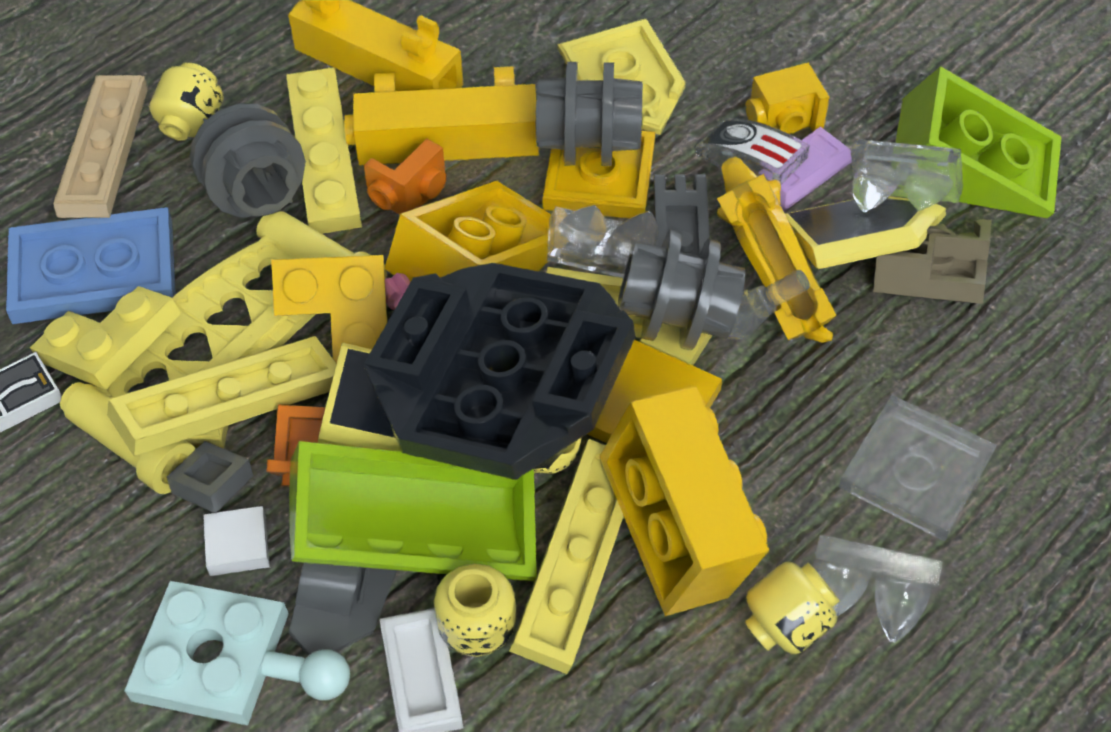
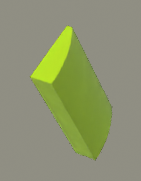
M298 442L290 460L289 528L292 562L448 574L459 566L475 563L493 567L500 571L506 579L534 581L536 579L534 469L514 480L403 454L400 451Z

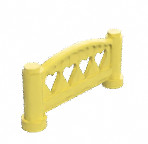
M280 211L263 216L257 226V235L261 239L221 261L173 296L172 299L182 314L106 390L82 382L74 383L65 390L60 400V407L64 411L65 417L135 467L138 479L159 494L170 493L171 490L166 477L196 450L195 447L186 440H182L133 456L107 415L109 399L127 394L132 386L143 383L145 375L156 368L165 369L170 381L283 346L316 314L274 316L273 291L249 290L245 288V285L250 280L260 277L261 270L271 265V260L369 256L370 254L363 251L353 253L286 212ZM384 269L385 278H386V276H387V270ZM233 298H240L246 302L252 322L248 326L212 325L207 323V320L211 315L221 312L225 302ZM203 333L207 336L213 357L209 362L168 359V355L172 350L184 346V341L189 335Z

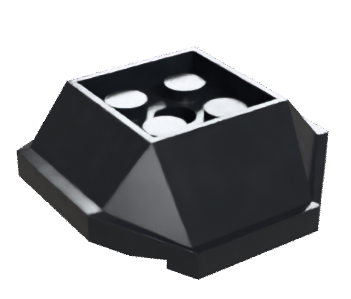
M489 263L463 268L441 278L436 273L414 277L364 362V367L403 454L517 480L532 469L549 468L569 445L594 430L634 342V323L624 310H620L612 296L600 283Z

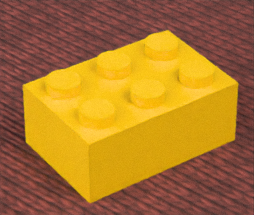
M696 386L631 401L599 457L665 616L727 599L770 550L767 546L765 526L760 517L753 514L742 490L740 470L736 463L728 458L718 436L716 417L713 411L704 405Z

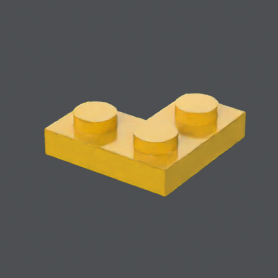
M384 255L271 260L274 316L330 314L332 355L336 364L342 343L368 349L374 347L387 324Z

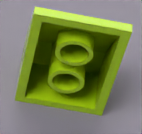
M940 66L902 100L890 174L931 197L1049 218L1055 211L1061 136Z

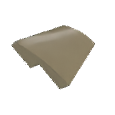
M975 220L974 232L955 234L953 231L948 230L944 224L930 226L927 229V238L917 248L877 256L873 292L983 304L992 220Z

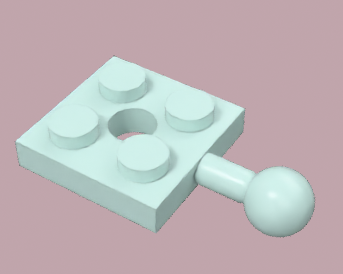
M170 581L124 691L132 702L248 725L266 676L300 682L304 691L312 698L331 700L338 697L346 689L350 680V669L345 658L333 650H318L311 653L306 659L275 652L289 615L284 602ZM218 640L224 643L222 652L216 659L207 663L193 661L196 649L204 642Z

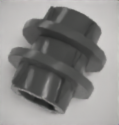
M567 62L566 78L538 79L536 99L537 147L564 150L565 165L571 166L576 165V147L601 148V166H612V151L641 149L643 81L615 79L614 63L604 62L603 80H578V62Z
M235 104L217 111L209 119H203L204 123L192 141L190 161L196 178L204 186L210 200L221 211L237 217H259L280 211L288 203H293L292 198L303 180L306 161L301 144L273 110L259 104Z
M669 229L666 233L662 247L634 241L625 267L617 305L621 311L624 310L628 315L643 318L642 339L654 341L662 323L680 327V348L691 351L695 348L701 333L727 339L733 329L739 311L745 283V268L720 262L721 244L719 241L709 238L705 241L699 256L680 252L682 234L681 231Z

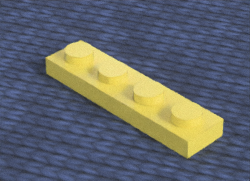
M335 67L286 74L295 138L301 144L306 161L302 185L308 225L321 234L362 228L348 144H346L345 125Z
M313 336L111 398L108 401L107 415L133 456H137L276 410L278 405H291L330 392L336 362L318 338Z
M588 439L582 451L509 650L512 653L564 674H567L573 666L624 517L599 457L606 445Z

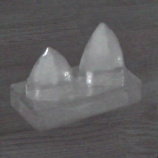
M856 139L852 148L853 197L863 212L878 206L889 196L907 197L910 203L919 211L929 208L939 201L958 203L963 190L961 149Z
M595 205L583 207L575 211L556 206L549 218L547 261L623 278L634 241L656 246L658 240L657 221L651 211L638 214L625 222H619L604 218L601 211Z
M819 535L812 564L816 565L815 570L840 600L833 607L837 616L855 605L864 594L870 577L875 578V603L880 624L889 641L897 642L916 625L925 611L931 591L939 586L943 562Z

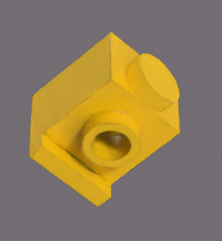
M809 62L753 77L751 99L746 101L747 118L750 124L764 127L782 135L792 134L808 127L814 132L819 127L824 129L829 95Z

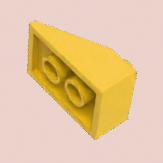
M494 181L401 213L384 269L393 275L397 273L404 274L410 282L414 277L436 273L441 278L463 268L489 263L539 271L574 238L576 230L502 183Z

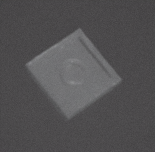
M891 395L842 475L839 488L946 541L990 462L997 445Z

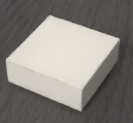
M263 506L203 515L206 568L210 576L270 567L266 515Z

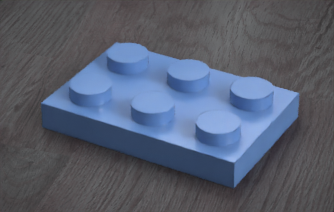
M168 207L111 214L110 218H80L9 228L6 312L12 324L62 317L67 311L78 315L113 311L117 302L138 286L171 298L175 296L173 228Z

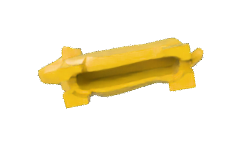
M728 158L721 168L726 194L717 198L721 205L717 210V215L720 219L732 225L743 250L776 307L777 311L774 313L787 339L791 340L803 335L805 339L817 342L832 341L833 333L823 325L830 322L837 315L823 288L820 287L807 257L780 206V181L777 179L767 181L764 174L757 177L740 158Z

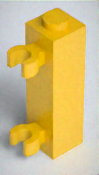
M301 0L295 4L292 11L288 14L295 50L331 67H335L374 86V74L395 73V91L461 88L463 86L461 50L438 40V23L420 15L417 18L418 29L415 30L351 0Z
M514 66L494 67L495 86L395 91V73L374 74V93L354 94L353 115H345L344 117L346 144L356 145L359 165H365L371 158L382 164L402 163L426 139L443 147L444 161L539 156V147L536 145L535 84L515 85Z

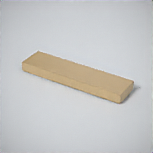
M97 75L95 77L53 203L57 218H110L148 90L145 76Z

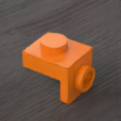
M428 139L415 149L395 170L373 158L364 165L367 192L370 199L381 209L392 210L399 215L419 208L428 199L437 197L446 183L443 147Z
M278 405L274 460H267L266 472L282 476V486L290 487V460L298 442L318 443L326 407Z

